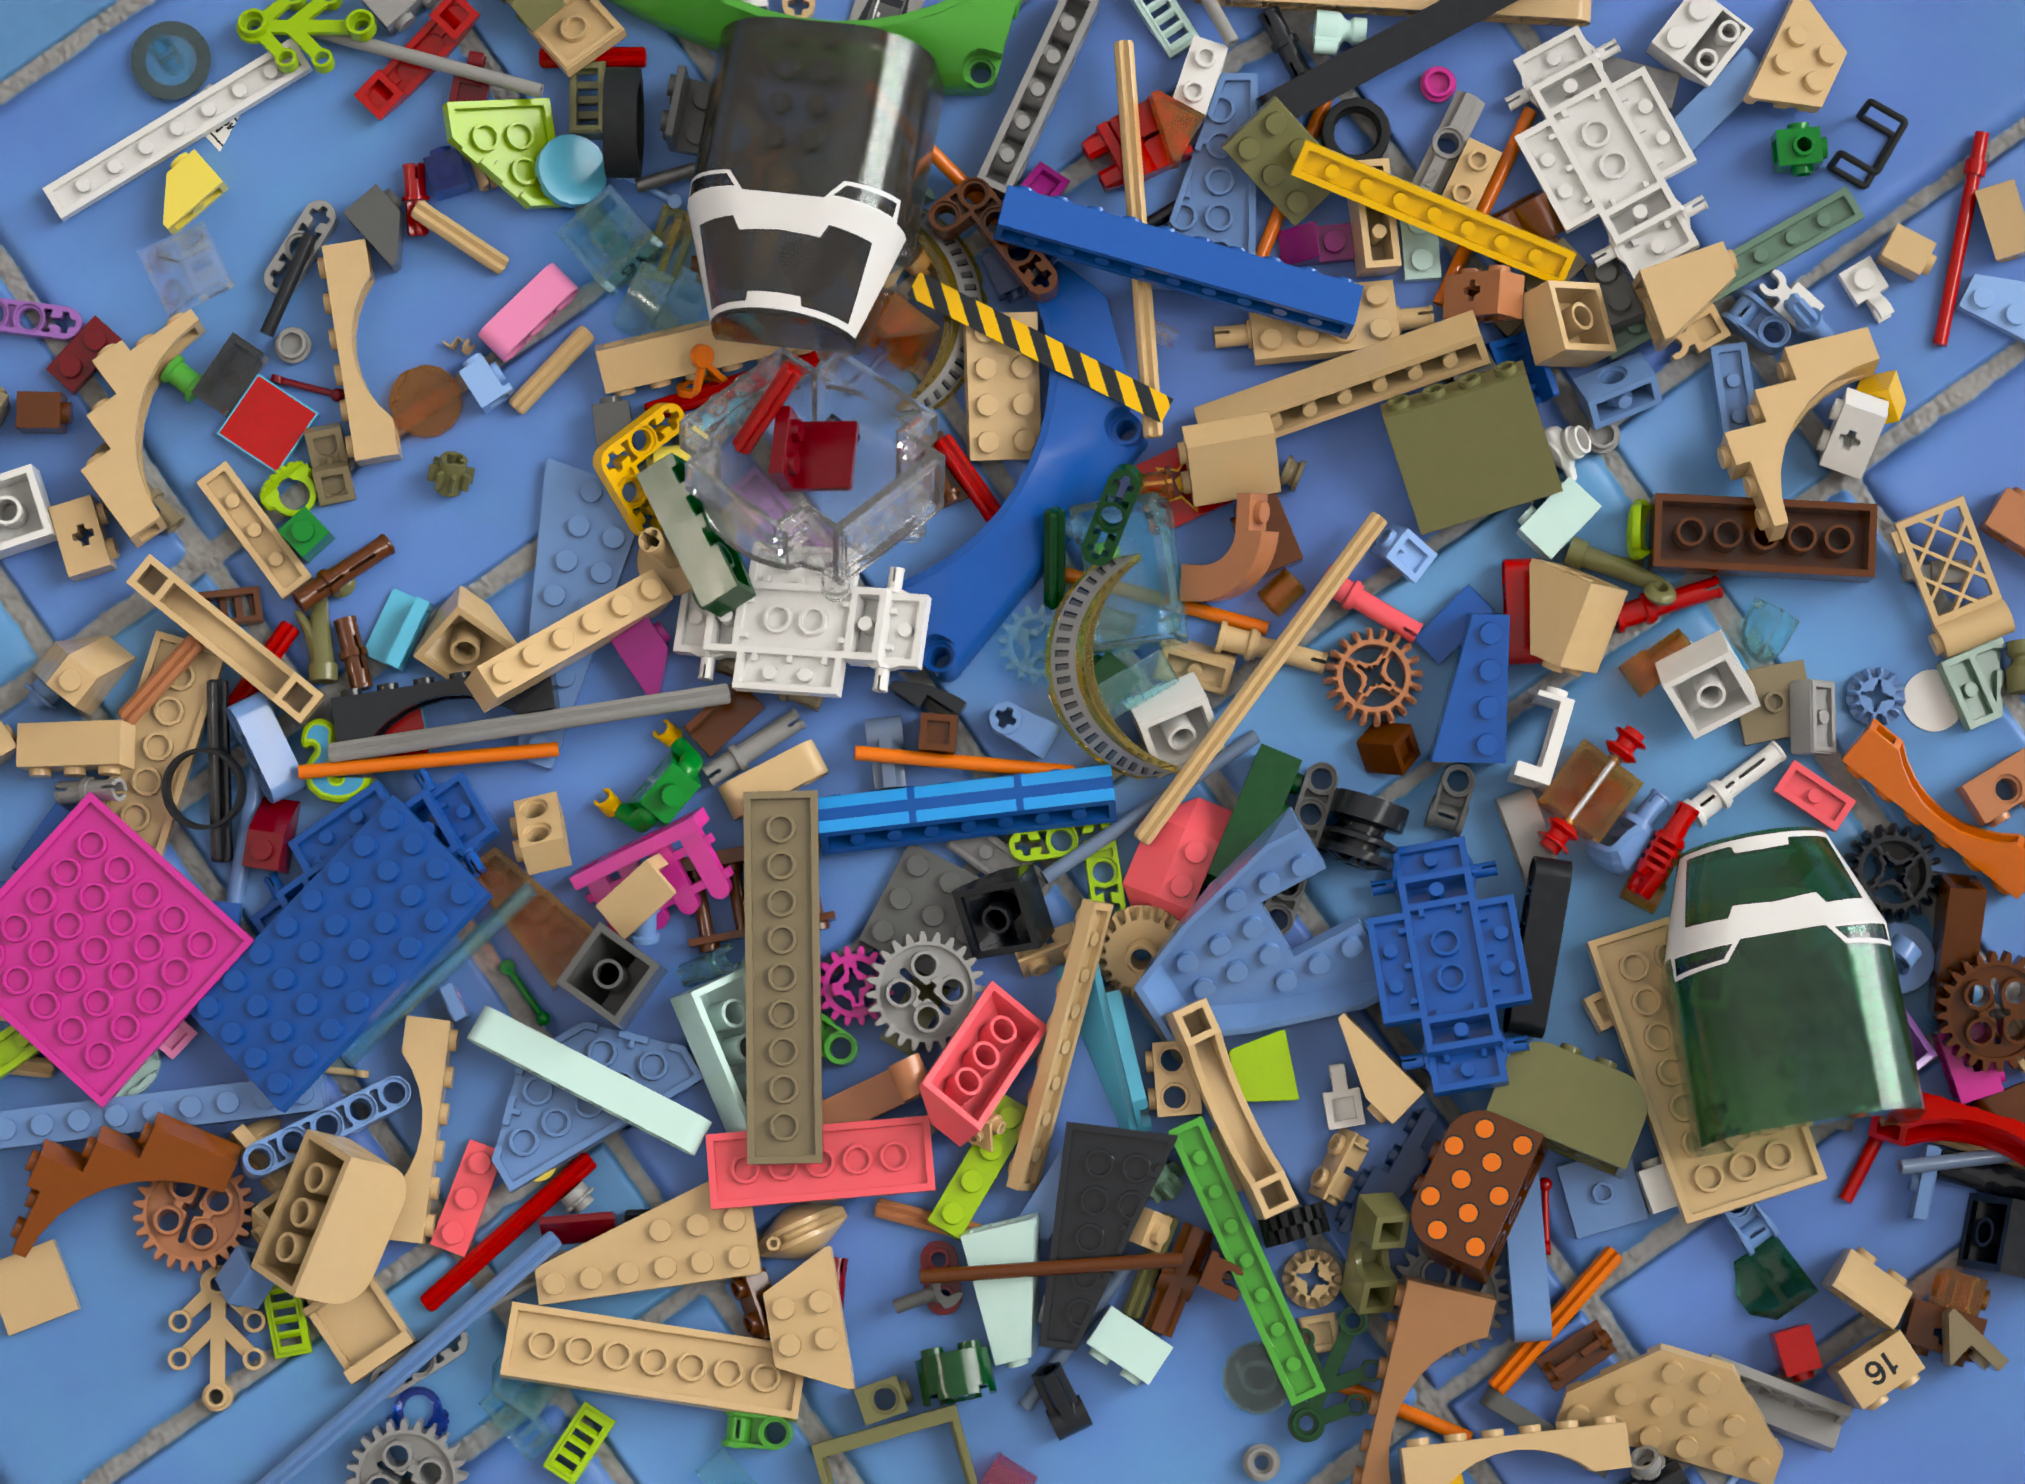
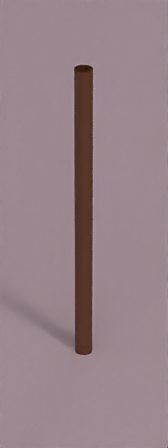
M1183 1252L920 1269V1284L1184 1267Z

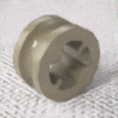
M1289 455L1280 477L1281 487L1288 485L1290 491L1295 492L1307 461L1296 462L1294 456Z

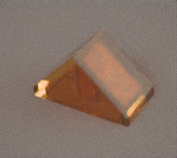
M1157 90L1151 92L1149 102L1172 170L1179 167L1202 124L1204 114Z

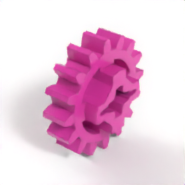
M846 946L844 947V956L839 957L833 951L830 954L834 962L831 965L824 962L821 963L822 969L826 971L825 975L821 976V984H823L821 997L826 999L822 1003L821 1009L827 1010L831 1007L834 1010L831 1019L834 1021L840 1015L845 1016V1026H850L852 1018H857L859 1024L864 1026L865 1016L867 1015L876 1020L878 1018L877 1012H867L864 993L874 990V985L869 984L865 979L876 977L877 974L866 976L858 970L857 961L870 966L871 963H876L878 953L874 951L867 957L865 956L864 946L859 947L857 954H852L850 948ZM844 965L845 973L839 982L830 984L833 973L838 967ZM851 969H853V973L859 982H865V987L859 989V1003L856 1002V998L851 991H845L844 985L850 984ZM890 989V996H894L895 992ZM843 996L851 1002L853 1011L843 1009L835 1003L833 998Z

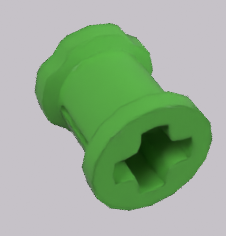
M177 355L163 370L160 381L164 384L170 383L184 394V399L190 403L204 390L209 382V377L206 374H198L185 363L184 357Z

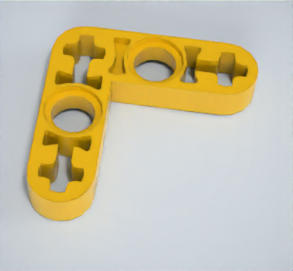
M662 402L653 405L598 447L593 455V467L628 527L638 537L646 529L642 526L646 522L644 515L652 516V519L649 521L650 527L657 528L663 532L636 474L640 472L637 468L639 463L683 429L685 424L684 412L674 403ZM663 412L671 414L668 418L669 426H657L665 419ZM650 425H656L657 427L653 429ZM638 430H642L646 436V443L640 450H636L632 445L633 434ZM623 451L628 454L620 455L614 459V468L607 467L606 464L610 461L609 454L619 455ZM632 481L636 486V495L633 500L627 502L622 495V490L627 482ZM639 507L641 511H635L633 509Z

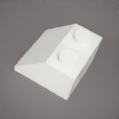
M1194 672L1126 700L1151 764L1172 772L1180 770L1216 722L1207 695ZM1168 774L1157 775V778H1161Z

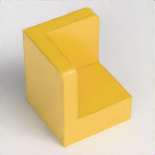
M1897 371L1878 373L1861 379L1856 388L1857 391L1889 401L1888 416L1885 424L1899 422L1906 405V398Z

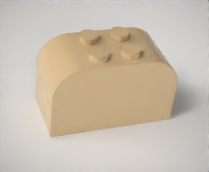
M307 1129L250 1267L293 1297L329 1304H344L352 1301L368 1287L383 1256L405 1201L406 1182L404 1176L397 1168L349 1138Z

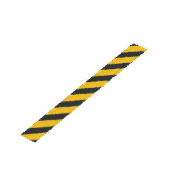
M921 272L907 294L908 297L1160 423L1173 402V398Z

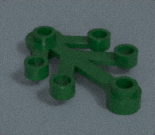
M1352 1306L1345 1307L1339 1313L1338 1325L1340 1332L1323 1369L1313 1345L1315 1342L1313 1332L1307 1328H1298L1299 1332H1307L1310 1336V1342L1306 1347L1326 1389L1325 1392L1309 1398L1308 1402L1305 1400L1292 1406L1293 1411L1288 1417V1429L1291 1435L1301 1442L1317 1440L1323 1434L1325 1424L1350 1415L1361 1416L1367 1410L1365 1397L1357 1393L1347 1396L1344 1403L1322 1409L1329 1394L1364 1381L1375 1382L1379 1380L1376 1376L1368 1378L1364 1373L1366 1365L1370 1363L1378 1367L1379 1362L1373 1359L1365 1360L1360 1367L1337 1375L1354 1336L1362 1334L1369 1324L1368 1315L1360 1314L1358 1315L1359 1324L1357 1327L1350 1328L1347 1326L1346 1317L1351 1313L1358 1315ZM1357 1397L1361 1399L1363 1406L1360 1411L1352 1412L1349 1408V1402ZM1304 1416H1309L1313 1420L1312 1428L1307 1431L1302 1430L1299 1426V1421Z

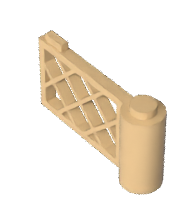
M1957 496L1893 523L1895 531L1889 534L1896 553L1904 552L1932 625V634L1928 635V640L1936 656L1941 654L1947 660L2015 631L2012 614L2002 599L1964 496ZM1954 507L1958 508L1962 519L1956 533L1939 526L1944 512ZM1932 516H1935L1933 523L1925 520ZM1918 522L1930 527L1922 547L1910 542L1905 530L1906 527ZM1965 529L1969 539L1962 536ZM1936 530L1954 537L1946 557L1928 550ZM1960 540L1971 544L1975 554L1969 567L1952 560ZM1913 549L1920 551L1917 558L1915 556ZM1926 554L1943 561L1935 581L1923 577L1920 569ZM1978 563L1982 573L1975 570ZM1950 564L1967 571L1958 591L1941 584ZM1973 574L1985 579L1989 594L1977 599L1965 595ZM1926 583L1933 585L1930 592L1928 590ZM1940 588L1956 595L1951 609L1938 615L1933 602ZM1963 598L1970 601L1968 603L1960 605Z

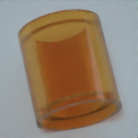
M1284 568L1257 595L1277 617H1281L1306 593V590Z

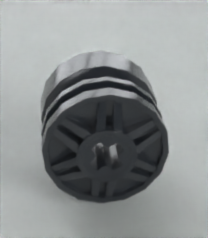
M1336 788L1329 813L1343 820L1342 826L1324 825L1323 832L1338 839L1337 842L1320 839L1317 849L1330 855L1335 861L1366 871L1380 870L1391 872L1394 864L1393 861L1380 856L1379 853L1397 854L1398 847L1384 840L1385 834L1403 835L1410 811L1381 798L1353 790Z

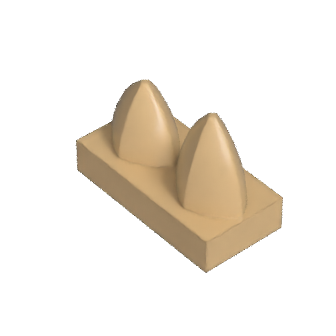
M262 1119L247 1126L242 1123L231 1132L227 1140L241 1145L239 1154L241 1159L246 1148L252 1143L279 1131L281 1119ZM286 1150L287 1152L293 1154L298 1152L294 1150ZM254 1152L248 1157L250 1166L255 1170H263L268 1167L269 1162L265 1154ZM292 1165L259 1181L272 1195L280 1188H283Z

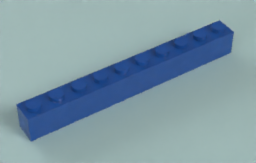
M1023 185L1007 186L992 238L1344 339L1348 338L1355 326L1364 287L1355 284L1353 280L1347 277L1327 276L1320 274L1312 267L1292 266L1285 264L1277 257H1261L1250 254L1246 249L1238 246L1225 247L1215 244L1209 238L1203 236L1190 237L1180 234L1168 226L1155 227L1142 223L1140 219L1133 216H1116L1107 213L1098 206H1081L1071 203L1069 199L1062 196L1050 197L1036 193L1032 188Z

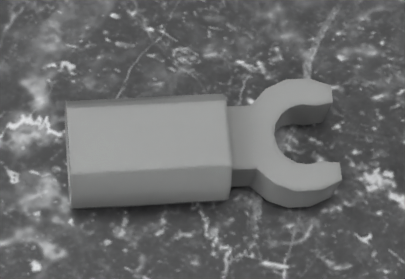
M1931 560L1928 562V565L1922 564L1920 569L1923 577L1935 581L1943 561ZM1953 560L1969 567L1968 560ZM1950 564L1941 584H1962L1967 571ZM1909 565L1902 567V582H1915Z

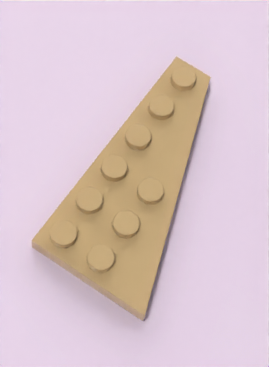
M709 1181L538 1266L535 1269L539 1305L546 1306L762 1274L754 1207L711 1210Z

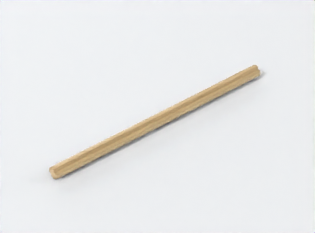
M1119 40L1114 43L1126 216L1136 217L1142 223L1147 224L1134 43L1132 40ZM1131 278L1139 382L1160 392L1152 284ZM1141 413L1144 438L1156 439L1162 437V422L1160 423Z
M1371 512L1136 829L1134 836L1140 842L1150 845L1385 528L1387 521L1382 516Z

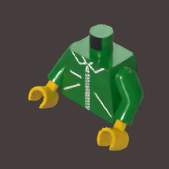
M667 719L663 720L667 724L665 732L660 734L654 730L653 736L671 748V751L627 803H622L610 788L603 789V792L608 796L604 802L598 803L596 800L593 801L606 817H615L620 822L641 833L647 832L652 827L657 828L668 825L701 786L699 773L703 767L702 757L682 737V730Z

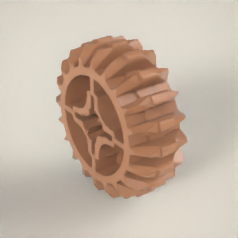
M1366 628L1365 640H1361L1359 633L1353 631L1351 633L1353 645H1350L1344 638L1340 639L1338 644L1344 651L1343 654L1332 649L1329 656L1337 661V664L1325 663L1324 670L1334 673V676L1323 679V685H1335V689L1330 690L1326 694L1327 699L1339 696L1341 701L1334 706V710L1338 712L1346 705L1350 710L1347 712L1345 720L1350 721L1354 714L1358 713L1361 715L1359 726L1362 727L1365 726L1368 716H1372V723L1375 728L1381 725V715L1385 716L1389 724L1394 723L1393 710L1404 717L1408 712L1402 705V702L1414 706L1417 702L1415 697L1408 694L1409 691L1420 692L1422 690V685L1412 682V679L1422 677L1423 671L1419 669L1411 670L1410 666L1417 664L1420 659L1418 656H1413L1409 659L1405 656L1411 650V644H1405L1400 650L1396 645L1400 641L1401 636L1395 634L1391 642L1385 641L1387 630L1383 628L1380 630L1378 639H1373L1372 628ZM1360 650H1382L1378 659L1372 663H1364L1351 658L1353 654ZM1391 657L1397 661L1401 668L1403 676L1402 688L1395 685V681L1388 677L1386 668ZM1382 662L1383 665L1378 675V679L1382 681V684L1378 686L1375 682L1373 686L1368 688L1366 693H1363L1368 678L1364 671L1368 670L1371 673L1372 669H1376L1379 663ZM1344 667L1350 670L1351 674L1359 681V690L1354 699L1348 694L1344 686ZM1373 692L1390 694L1396 698L1392 702L1379 707L1363 705L1367 697Z

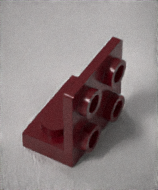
M782 406L775 416L768 472L780 491L851 490L859 424L857 421L803 422L791 406Z

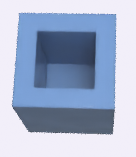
M237 1245L215 1278L223 1298L232 1306L258 1309L274 1286L273 1282L250 1267L257 1249Z

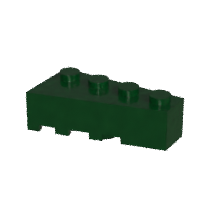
M1261 743L1198 895H1201L1214 879L1290 807L1285 805L1288 794H1297L1304 774L1298 772L1302 760Z

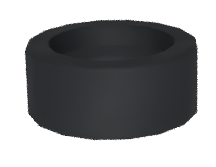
M1358 97L1344 99L1332 106L1324 117L1320 134L1321 144L1355 160L1380 159L1386 152L1391 135L1389 119L1382 108L1371 100ZM1358 113L1365 115L1372 120L1376 127V143L1364 154H1347L1335 142V125L1347 114Z

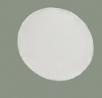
M1938 670L1922 671L1908 681L1904 688L1906 702L1903 709L1908 719L1915 726L1926 731L1936 732L1953 726L1959 720Z

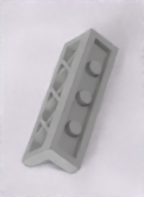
M1714 1353L1709 1355V1357L1734 1364L1740 1374V1380L1749 1395L1751 1394L1770 1430L1829 1453L1835 1449L1841 1426L1850 1418L1852 1406Z

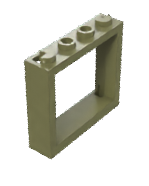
M956 1403L812 1444L811 1448L821 1484H835L828 1456L947 1422L950 1423L966 1484H978Z

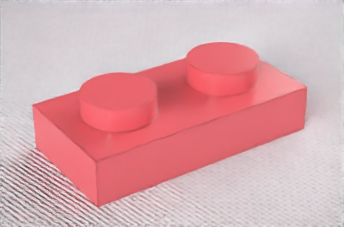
M1796 760L1791 762L1772 791L1833 833L1838 830L1856 800Z

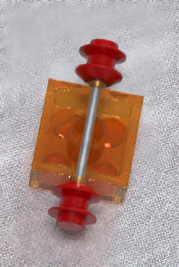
M1626 725L1624 729L1616 726L1615 730L1619 735L1615 741L1608 739L1605 741L1610 753L1608 756L1584 738L1553 777L1550 786L1538 797V805L1554 816L1547 819L1551 826L1547 832H1537L1542 838L1539 844L1546 851L1554 856H1557L1560 852L1567 855L1569 852L1565 845L1569 840L1577 842V834L1586 841L1591 839L1600 843L1642 787L1644 782L1621 766V763L1635 764L1637 762L1633 755L1636 749L1646 750V746L1642 743L1645 737L1635 728Z

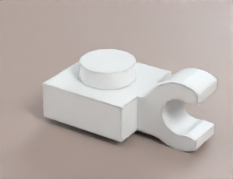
M1871 256L1838 274L1837 278L1854 306L1857 308L1866 303L1878 324L1890 318L1891 314L1895 312L1890 302L1881 294L1888 289L1889 285Z
M1344 1063L1328 1065L1332 1091L1322 1093L1328 1130L1366 1124L1360 1088H1348Z

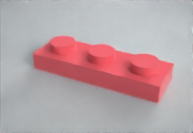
M469 1139L431 1239V1245L463 1257L467 1255L498 1174V1170L492 1162L494 1147Z

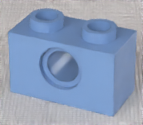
M1640 352L1572 379L1579 407L1595 430L1663 403L1656 373Z

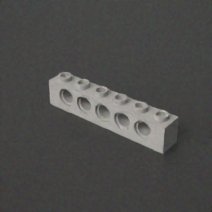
M1059 0L977 175L978 178L983 179L989 184L1001 201L1007 186H1017L1100 9V0Z

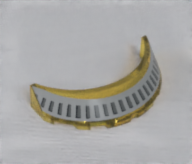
M857 197L856 200L866 202L869 197ZM870 197L867 203L876 207L879 200ZM882 197L877 208L893 216L894 208L891 207V202L888 206L886 203H883ZM902 200L898 224L905 228L925 250L936 270L939 282L987 305V296L982 289L983 278L971 251L960 236L952 240L939 239L931 229L928 217L929 211ZM937 218L936 223L943 227L949 226L942 219ZM944 315L942 338L934 362L917 388L899 403L901 417L937 410L950 400V397L965 382L962 323Z
M1137 553L1112 558L1109 563L1102 566L1093 565L1072 585L1054 613L1055 615L1046 640L1044 664L1045 676L1049 680L1048 693L1053 708L1061 724L1078 746L1101 764H1111L1112 770L1128 777L1144 779L1179 773L1178 765L1167 763L1152 756L1138 747L1122 732L1104 705L1097 686L1093 665L1094 636L1101 610L1118 581L1136 563L1141 561V554Z

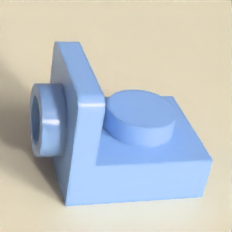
M1391 524L1382 530L1376 539V545L1371 550L1376 557L1385 559L1412 583H1417L1438 555L1410 529L1397 524Z

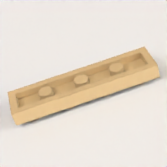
M224 461L196 482L284 601L291 597L293 591H297L314 579L227 461Z

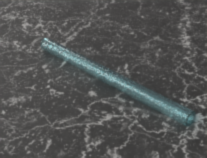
M526 882L521 884L375 1020L341 1054L342 1059L351 1067L357 1064L406 1018V1015L408 1016L529 904L537 896L535 890Z

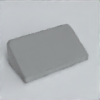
M1816 679L1790 682L1791 753L1794 755H1836L1835 682Z

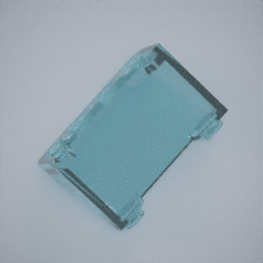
M1156 492L1138 495L1112 559L1131 555L1136 556L1109 577L1088 606L1090 617L1085 619V625L1080 626L1079 629L1081 644L1083 648L1087 647L1088 653L1097 654L1149 649L1188 643L1185 601L1180 600L1181 570L1173 511L1169 500ZM1099 501L1069 506L1070 516L1066 517L1067 534L1070 539L1074 538L1081 547ZM1108 506L1102 510V516L1107 522L1118 523L1122 520V513L1118 508ZM1101 532L1097 543L1093 544L1095 546L1094 552L1101 554L1108 533ZM1082 555L1084 576H1086L1097 566L1088 563Z

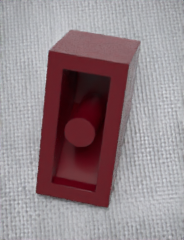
M266 796L263 797L248 828L242 866L254 870L289 875L293 852L288 842L296 836L301 807L300 801L282 799L271 804Z

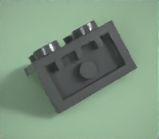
M682 65L678 66L677 75H670L667 96H670L671 106L670 110H663L660 131L663 132V139L667 141L669 151L710 158L714 154L726 86L692 80L689 78L686 66Z

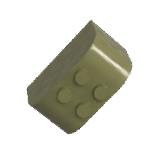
M1530 1042V1051L1511 1053L1506 1062L1509 1085L1494 1088L1486 1111L1496 1113L1544 1134L1547 1150L1621 1179L1626 1171L1647 1116V1099L1640 1084L1630 1075L1617 1070L1615 1062L1602 1057H1596L1595 1061L1581 1056V1049L1567 1043H1561L1559 1047L1547 1042Z

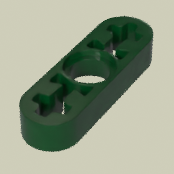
M1120 464L1112 470L1082 543V555L1092 565L1102 566L1112 560L1142 487V474L1137 467L1131 464ZM1125 475L1130 477L1131 485L1127 487L1123 498L1116 496L1120 487L1119 480ZM1108 506L1116 507L1122 513V520L1118 523H1109L1103 518L1102 510ZM1103 531L1108 533V536L1104 543V549L1101 554L1094 552L1095 546L1093 544L1097 543Z

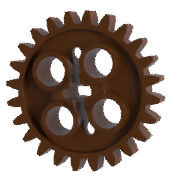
M1988 950L1987 958L1984 960L1980 954L1975 952L1973 953L1974 964L1970 965L1962 959L1959 960L1962 971L1957 973L1949 969L1947 972L1953 979L1952 983L1940 982L1939 984L1946 991V995L1934 998L1935 1001L1943 1005V1009L1933 1012V1016L1944 1020V1023L1936 1027V1031L1939 1033H1949L1942 1043L1947 1047L1956 1045L1952 1055L1960 1058L1966 1054L1965 1063L1971 1067L1979 1059V1068L1983 1071H1987L1992 1062L1994 1069L2002 1072L2004 1061H2007L2013 1069H2017V1057L2020 1056L2025 1060V958L2018 955L2012 962L2011 953L2004 950L1998 960L1996 952ZM1992 978H1996L1997 980L1994 990L1995 995L1993 993V989L1991 988ZM2012 982H2018L2020 993L2016 998L2007 1000L2005 995L2007 986ZM1975 985H1981L1983 996L1979 1001L1970 1003L1968 999L1969 990ZM1996 1003L2002 1007V1011L1996 1012L1994 1018L1988 1013L1989 1010L1995 1009ZM2015 1019H2020L2022 1030L2018 1035L2009 1037L2007 1032L2009 1023ZM1977 1022H1983L1985 1024V1033L1979 1039L1973 1040L1970 1036L1972 1026ZM1996 1027L2000 1035V1041L1997 1044L1994 1043Z

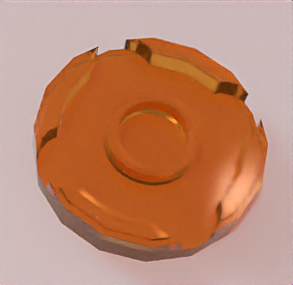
M426 364L408 369L400 374L392 385L389 404L392 416L401 429L411 436L427 439L439 437L453 428L461 416L463 398L461 389L451 374L441 367Z

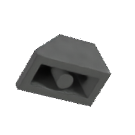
M375 184L346 209L343 214L394 272L397 273L402 268L405 218L398 208L403 203L390 188L383 192Z

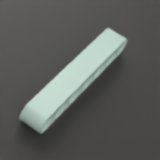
M485 1005L467 1037L475 1045L689 1155L695 1156L712 1124L708 1119L489 1006Z

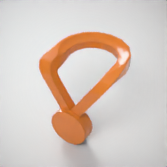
M697 344L692 348L690 361L697 367L695 380L684 379L676 386L678 396L683 398L697 396L701 391L703 381L706 380L723 383L728 380L725 375L712 365L714 351L709 345ZM706 369L709 373H707V376L704 377ZM694 383L693 389L685 388L686 386Z

